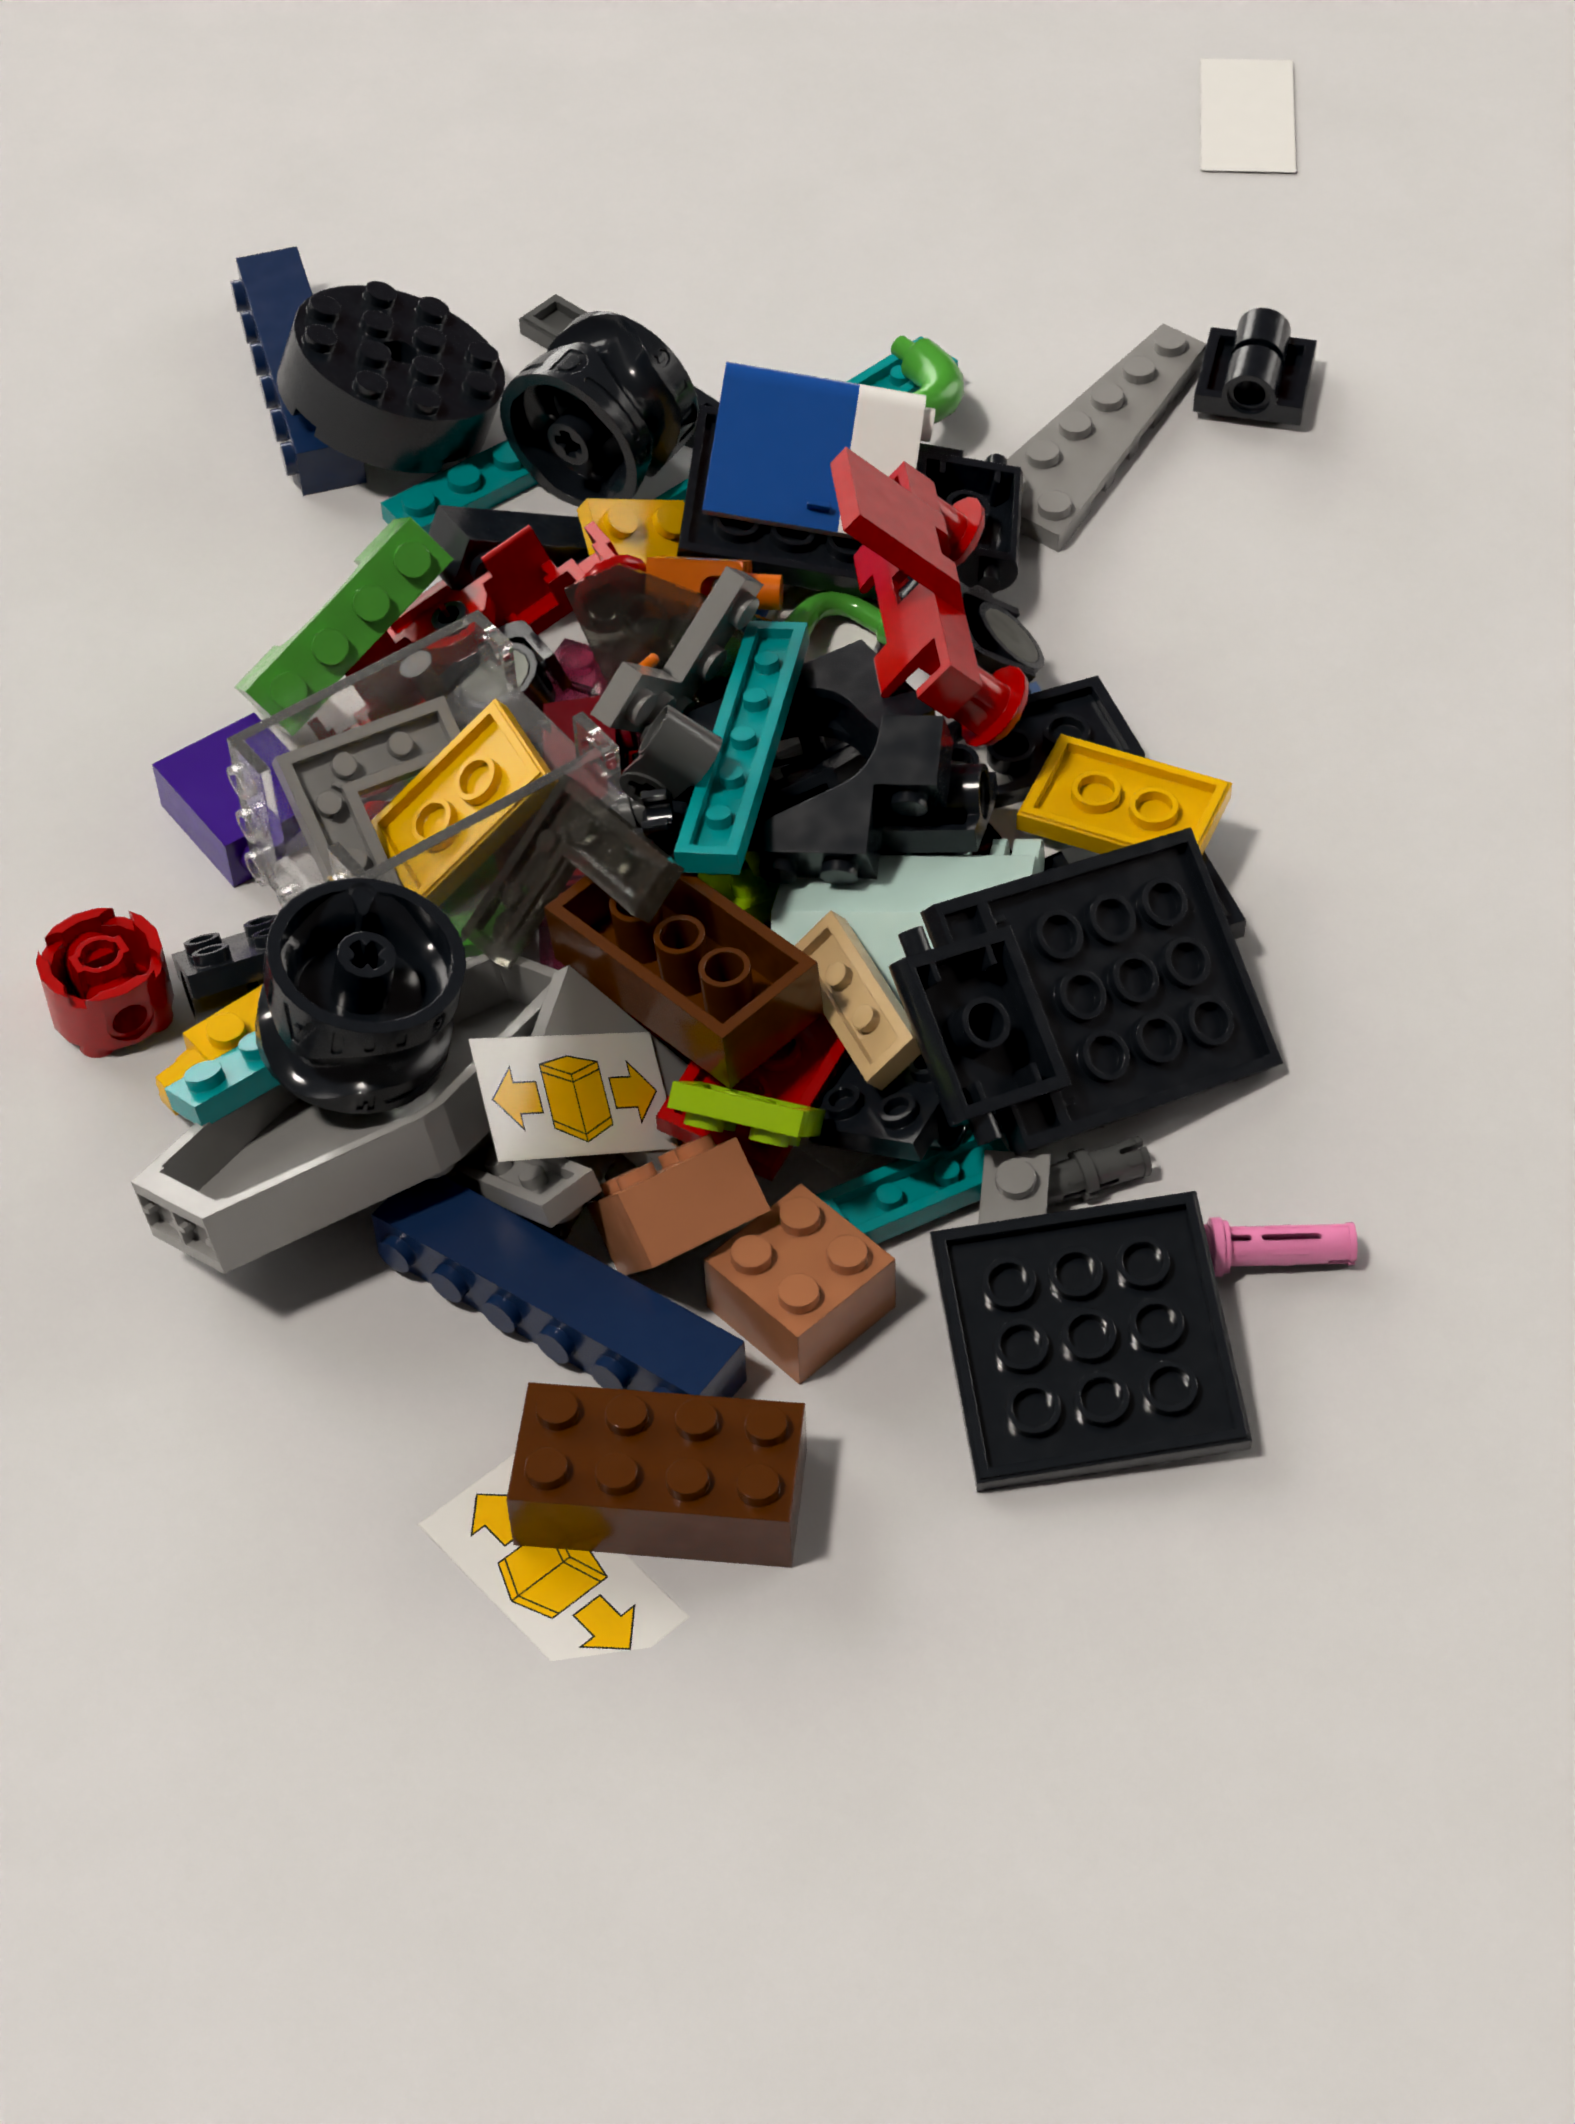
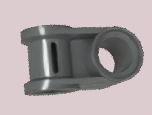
M667 705L661 710L655 720L645 727L640 737L639 755L637 759L624 769L619 780L620 787L629 797L643 805L644 803L641 800V792L667 788L671 799L674 800L687 788L695 786L701 781L719 753L723 739L672 706Z

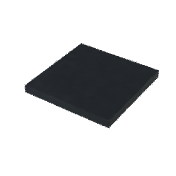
M1196 1191L930 1232V1243L977 1492L1251 1449V1432Z

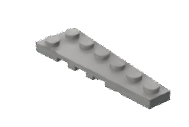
M1162 324L1007 459V465L1021 467L1023 472L1021 534L1057 552L1066 545L1091 512V503L1100 491L1106 492L1113 483L1115 471L1124 459L1130 460L1139 449V440L1146 430L1154 429L1164 416L1167 406L1176 400L1202 365L1206 343L1166 324Z

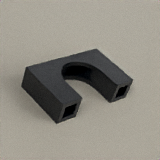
M861 639L803 664L780 741L799 736L831 737L848 743L868 761L878 740L882 715L936 716L933 708L917 698L916 691L906 681L889 697L882 698L874 664V657L877 653ZM723 698L687 712L685 715L713 732ZM771 775L768 779L755 824L779 814L775 781ZM695 786L687 788L690 800Z

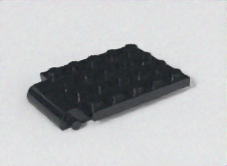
M700 405L677 556L752 561V573L783 575V584L816 591L844 593L868 600H878L875 585L865 594H862L859 590L853 556L863 544L857 540L701 514L719 408ZM920 443L916 470L934 482L937 496L951 506L967 497L977 498L985 509V528L980 540L968 558L956 567L959 581L970 588L975 585L981 586L991 594L1008 588L1015 582L1019 567L1023 472L1021 467L1007 465V459L997 453L989 455L985 461L963 457V450Z
M1191 827L933 904L920 912L933 949L930 947L923 926L909 929L898 935L906 957L889 966L890 973L949 1128L952 1129L969 1124L977 1146L988 1144L1003 1137L995 1118L996 1114L1009 1148L1017 1156L1259 1074L1283 1064Z

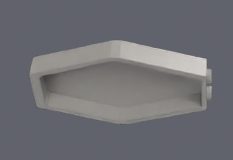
M498 947L466 961L459 1004L453 1015L454 1028L446 1065L438 1080L428 1091L406 1105L393 1110L372 1114H347L323 1109L308 1103L279 1084L213 1124L208 1122L201 1126L195 1123L131 1181L153 1236L225 1274L317 1230L326 1228L332 1223L424 1180L438 1178L449 1173L454 1168L456 1162L461 1160L490 1131L468 1039L531 1036L553 974L558 970Z

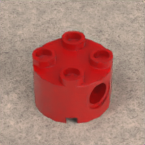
M95 908L73 914L54 926L46 935L45 942L47 947L43 950L42 955H40L38 950L36 966L54 1028L68 1042L78 1045L84 1055L91 1058H102L111 1054L116 1049L137 1044L151 1034L165 1030L173 1021L172 1003L174 993L157 929L142 915L129 911L130 919L115 916L113 908Z

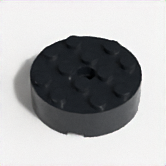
M371 281L367 285L338 286L319 291L307 298L299 306L277 372V385L280 396L292 416L302 414L317 427L314 436L333 449L361 462L384 469L408 473H436L441 471L443 463L456 460L462 462L481 451L504 391L505 374L498 351L472 326L449 312V307L443 301L429 296L420 298L397 291L387 283Z

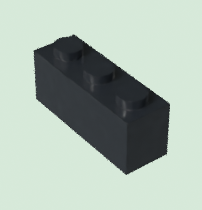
M438 505L429 535L454 559L439 576L451 590L461 591L488 572L481 557L527 525L531 526L548 557L557 568L571 558L578 565L589 557L579 517Z

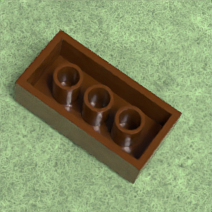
M639 835L544 907L555 959L565 966L570 965L610 1000L729 1089L734 1087L824 1014L817 961L694 874L677 872L673 859Z
M528 1382L506 1498L513 1545L792 1568L807 1454L805 1403Z

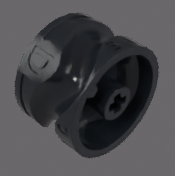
M606 311L588 312L574 319L550 344L547 353L542 354L529 363L507 385L500 401V418L503 430L511 449L520 463L546 490L560 500L579 507L586 498L632 499L636 495L645 476L649 478L655 476L693 436L699 412L697 395L692 381L672 350L657 335L640 323L626 316Z
M347 878L328 881L310 887L293 897L278 912L269 929L263 963L264 983L258 1000L255 1021L256 1045L261 1060L271 1075L286 1090L300 1099L323 1109L347 1114H372L393 1110L412 1102L426 1093L438 1080L447 1062L454 1028L453 1015L459 1004L466 970L465 948L459 932L448 916L433 902L417 892L395 883L376 879Z

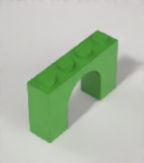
M411 517L393 519L354 560L358 567L331 599L287 642L281 646L274 645L234 688L277 728L290 733L454 559Z

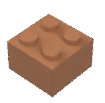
M711 1133L658 1156L662 1169L656 1171L653 1162H649L600 1184L604 1197L586 1205L617 1271L624 1275L654 1268L771 1211L737 1137L716 1144Z
M801 1183L770 1207L771 1211L758 1216L704 1258L707 1307L799 1385L896 1307L895 1258Z

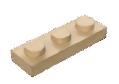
M831 910L795 947L817 961L824 1015L865 1081L882 1091L921 1052L904 1008L847 920Z

